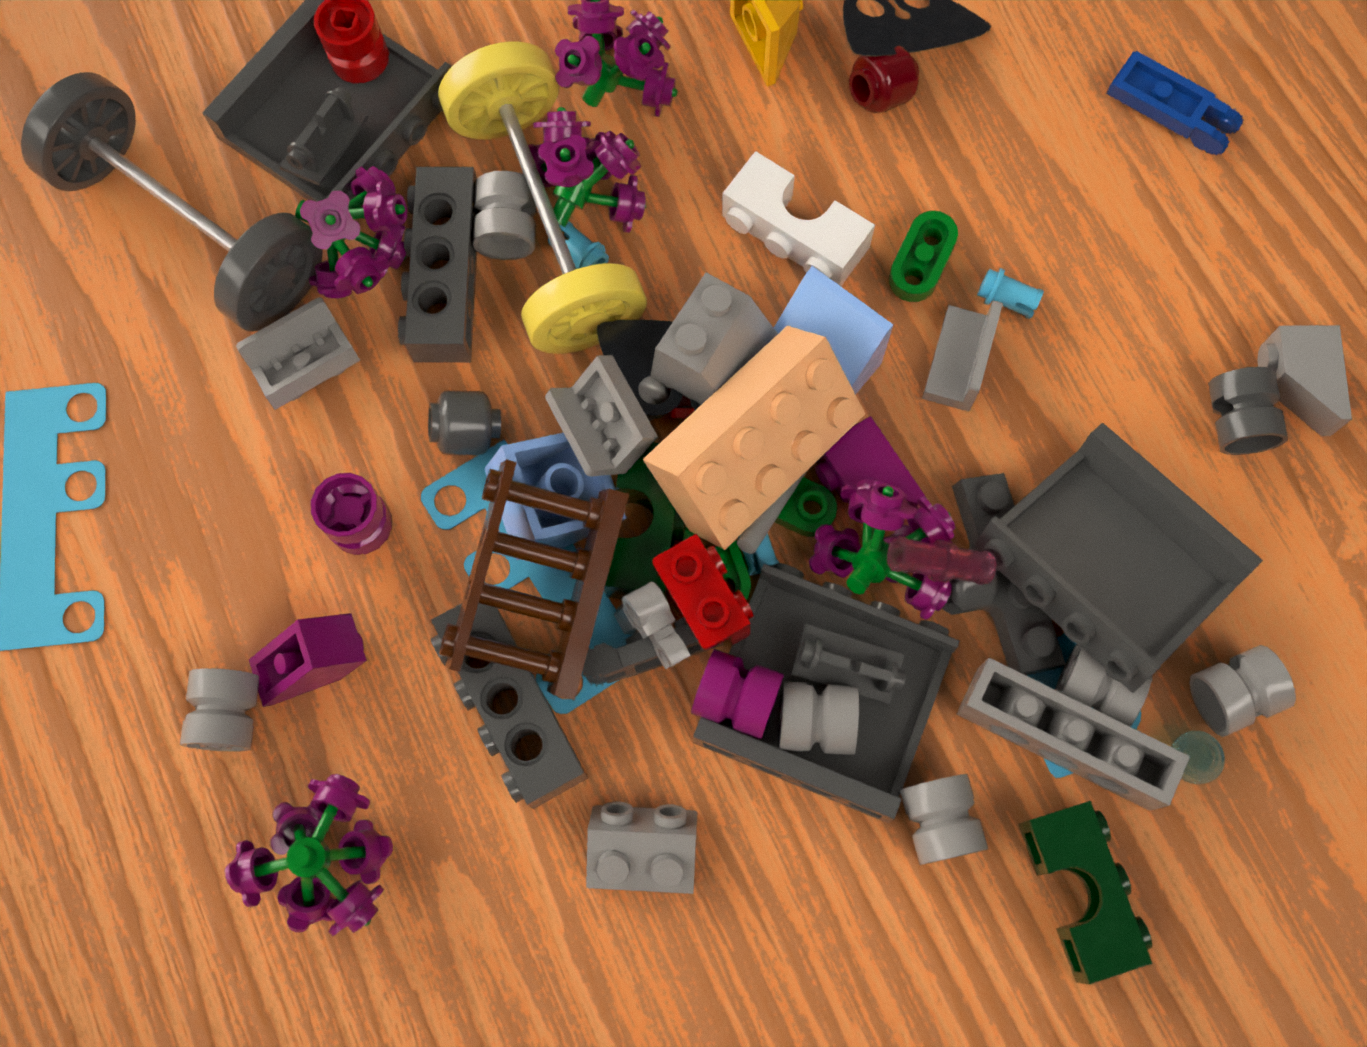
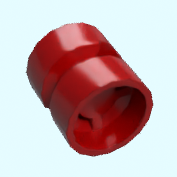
M367 0L323 1L314 14V27L334 73L342 80L350 83H366L376 79L384 72L389 63V51L371 4Z

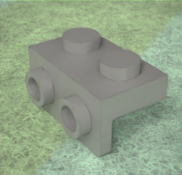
M320 297L273 322L236 345L238 352L251 369L274 410L300 398L305 392L329 378L343 373L348 367L360 361L324 300Z
M597 355L572 387L551 388L545 395V399L574 451L578 462L589 477L625 474L658 438L613 355Z
M609 802L603 806H593L587 830L586 888L694 894L697 811L686 810L681 806L673 804L661 805L657 808L632 807L625 802Z

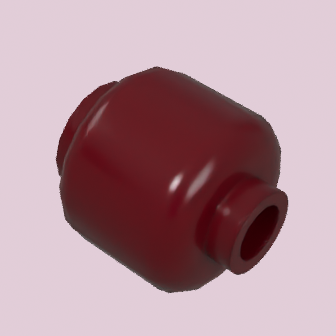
M902 46L894 48L897 53L895 55L859 56L854 62L849 78V89L858 105L877 114L905 104L914 97L919 84V67L916 60Z

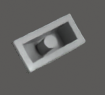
M1340 325L1279 326L1260 346L1257 357L1258 367H1269L1275 370L1280 402L1320 436H1332L1352 420Z

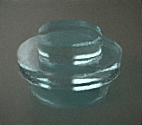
M1189 731L1177 737L1171 747L1190 756L1181 777L1182 780L1191 784H1205L1215 780L1221 774L1225 764V755L1222 746L1212 735L1203 731Z

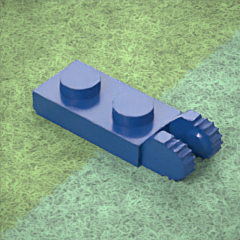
M1138 51L1132 52L1106 93L1184 138L1188 139L1190 137L1195 147L1205 150L1206 153L1211 155L1215 154L1217 156L1218 154L1221 155L1222 152L1224 153L1230 142L1225 134L1236 133L1243 124V116L1239 114L1240 112L1215 98L1216 94ZM1202 116H1204L1207 122L1201 120Z

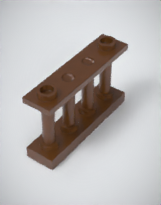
M506 459L500 463L499 470L490 469L488 472L482 499L490 501L457 624H447L439 655L447 656L445 666L449 670L458 672L461 670L465 655L541 674L542 680L549 682L547 692L554 696L575 701L629 494L609 488L599 491L598 499L591 497L588 502L512 480L517 462ZM506 501L582 521L583 527L589 529L585 548H577L573 552L499 532ZM492 552L570 572L569 577L576 579L571 600L564 598L562 603L484 583ZM478 604L556 623V629L562 630L558 650H550L548 654L470 635Z

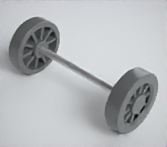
M82 72L61 79L41 95L29 112L21 138L23 159L29 169L56 189L78 191L98 183L116 168L226 249L228 253L219 268L215 280L214 301L217 309L240 328L251 332L265 328L288 315L308 293L312 286L309 284V278L316 275L315 266L322 261L323 249H319L312 244L311 237L313 232L306 223L293 214L277 213L256 222L237 240L124 157L134 135L136 113L131 98L119 87L99 74Z

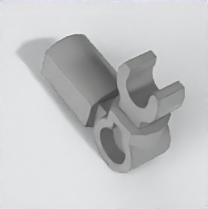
M649 582L622 597L623 604L617 608L614 616L624 634L633 635L640 632L643 639L649 637L665 669L690 656L683 640L671 625L676 620L671 613L669 604L660 588L654 582Z

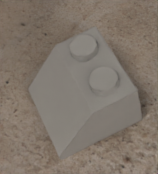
M706 272L655 348L650 377L702 405L778 333L749 295Z

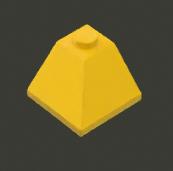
M730 0V16L767 87L774 85L797 34L799 11L803 10V0Z

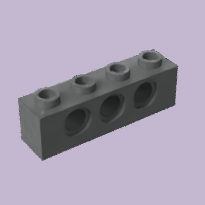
M416 167L415 185H409L407 203L409 213L413 214L412 228H406L404 234L405 252H407L406 256L410 257L409 272H403L401 277V292L403 300L407 301L406 316L399 317L398 338L400 345L406 346L413 362L471 363L477 251L472 244L473 220L476 214L480 213L479 210L474 208L475 183L477 180L474 167ZM440 218H450L445 224L433 225ZM436 261H448L442 268L430 269L431 265ZM434 304H446L445 308L438 313H426Z
M462 603L431 620L438 635L430 640L444 666L447 656L439 655L442 638L448 623L457 624ZM478 604L470 635L517 646L498 608ZM464 655L461 670L458 672L461 680L453 683L466 709L469 711L476 707L485 723L477 731L490 755L494 756L500 752L509 769L501 777L515 803L524 799L529 807L535 809L588 779L532 672L490 662L484 668L475 669L470 667V657ZM504 690L516 691L518 694L516 707L507 714L494 713L493 700L495 696ZM534 734L540 736L543 743L540 754L530 761L519 760L516 754L518 742L526 735Z

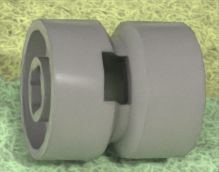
M493 171L478 177L475 183L474 208L479 210L480 213L476 214L473 220L472 244L474 249L481 255L500 260H516L532 254L535 249L536 224L533 216L536 213V204L525 176L512 171Z
M1076 644L1066 661V665L1063 667L1055 690L1131 727L1146 700L1152 676L1132 693L1121 682L1110 677L1104 667L1080 644Z
M1263 645L1230 658L1229 665L1220 662L1191 675L1189 681L1190 691L1201 717L1216 734L1222 737L1254 724L1255 718L1260 715L1268 718L1294 706L1296 701L1295 688L1285 665L1272 650Z
M201 668L189 671L186 701L196 707V709L188 713L183 721L180 745L187 748L211 751L239 752L251 750L254 730L253 719L246 715L245 711L255 707L257 704L260 677L253 673L229 669Z
M783 681L779 716V749L803 752L809 751L814 743H819L824 754L853 756L857 745L859 723L858 687L828 684L821 694H817L814 687L807 685V683Z
M968 774L941 778L900 790L909 820L920 824V828L912 835L920 865L988 849L981 820L968 814V810L975 804Z

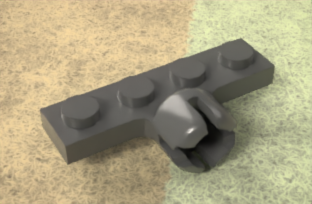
M1001 473L959 480L952 486L969 540V549L944 553L931 566L932 568L936 563L943 565V572H947L951 576V593L942 610L951 615L977 610L989 612L994 620L1008 667L1024 675L1055 670L1066 665L1051 618L1039 607L1031 604L1018 587L999 570L992 568L985 561L983 555L973 547L990 520L995 516L998 519L1002 518L1015 506L1005 474Z

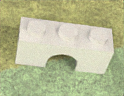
M755 151L723 192L722 216L737 232L742 234L750 233L764 242L766 248L775 256L782 259L788 257L801 265L805 272L814 266L831 280L842 286L870 248L875 224L834 200L822 216L816 219L801 220L792 216L786 210V206L792 200L795 175Z

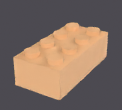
M786 326L643 458V461L688 530L693 534L697 533L699 537L725 550L865 415V412L827 338Z

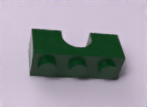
M653 442L625 474H618L617 491L629 494L627 503H635L647 508L653 515V520L649 528L639 536L632 538L618 537L604 588L608 598L622 599V597L647 583L654 582L667 600L668 590L654 568L652 560L657 555L672 548L674 540L683 541L685 524L643 461V458L660 443Z
M1091 801L1019 823L1018 826L1037 876L1066 870L1078 876L1087 889L1088 906L1084 915L1072 924L1056 928L1075 982L1093 984L1153 964L1148 953V949L1152 948L1149 930L1140 916L1135 917L1127 897V895L1131 894V884L1123 866L1113 861L1107 842L1111 841V833L1102 812L1099 810L1094 811Z

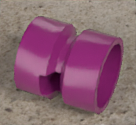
M338 473L324 479L315 489L311 499V515L314 522L342 551L353 555L368 554L379 549L388 539L392 529V515L374 487L362 476L353 473Z
M714 649L700 681L691 714L718 724L725 718L731 719L734 730L762 739L784 674L758 664L750 670L745 669L742 658Z

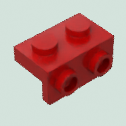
M697 533L653 558L654 568L703 650H709L726 639H729L733 646L750 636L751 623L749 619L754 617V614L747 600L739 589L733 593L731 592L722 575L727 573V569L720 555L713 546L706 549Z

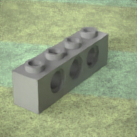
M988 658L977 668L956 715L1149 811L1170 806L1190 758L1189 755L991 658Z

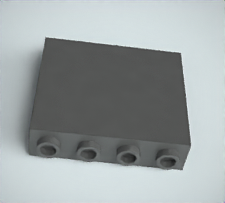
M305 0L202 112L218 139L305 199L315 202L328 198L330 193L336 190L347 194L350 200L355 198L351 182L357 178L356 169L359 167L368 170L374 166L390 176L396 169L398 160L411 145H416L423 139L430 123L440 112H444L439 101L438 90L443 77L451 68L450 64L444 62L437 70L382 34L389 51V63L384 72L376 79L366 83H350L342 80L334 73L314 27V14L319 5L325 0ZM336 87H341L351 95L352 100L350 104L352 109L367 114L368 119L321 186L279 169L280 163L288 153L287 146L290 142H295L308 123L313 119L325 101L324 95L329 90L334 91Z
M1101 423L1090 433L1075 454L1002 518L998 519L995 516L990 520L973 546L983 555L985 561L992 568L999 570L1023 592V595L1031 604L1043 610L1063 629L1070 640L1080 644L1104 667L1110 677L1121 682L1132 693L1161 667L1170 655L1263 561L1104 423Z
M777 563L774 568L763 564L759 581L749 603L754 617L749 619L751 623L750 636L734 644L729 652L731 655L742 658L745 669L750 670L758 664L783 673V681L807 683V685L814 687L817 694H821L827 685L790 674L804 626L808 624L905 654L901 669L906 671L904 685L900 691L894 689L890 704L859 695L858 736L853 756L824 754L819 743H814L809 751L803 752L779 749V716L782 684L762 739L734 730L731 719L725 718L718 724L701 717L693 735V743L889 823L895 819L902 800L899 798L900 790L903 789L951 655L957 649L960 641L949 637V630L937 623L920 620L919 624L899 617L901 612L889 604L872 601L868 605L851 598V591L838 584L824 582L820 586L804 580V573L792 566Z

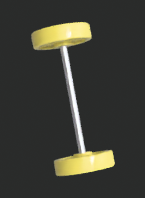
M517 41L495 43L469 53L449 69L439 86V101L449 126L459 135L472 139H495L509 135L563 274L549 281L530 296L522 309L521 318L529 340L537 350L552 354L581 351L599 344L597 326L599 324L614 320H638L646 309L647 299L636 272L630 267L621 264L603 263L576 269L522 130L541 119L555 103L560 88L556 82V73L547 53L536 45Z

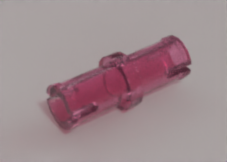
M898 537L892 540L887 552L888 566L892 571L927 575L933 582L948 583L955 579L984 585L989 584L996 573V559L991 552L957 548L955 543L948 540H936L933 543Z

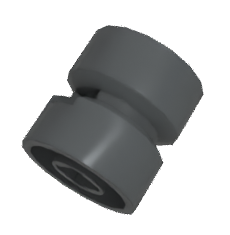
M1246 367L1220 374L1211 379L1208 386L1213 413L1222 416L1215 422L1221 453L1228 455L1259 453L1274 449L1288 441L1283 410L1274 407L1280 401L1275 370L1269 367Z

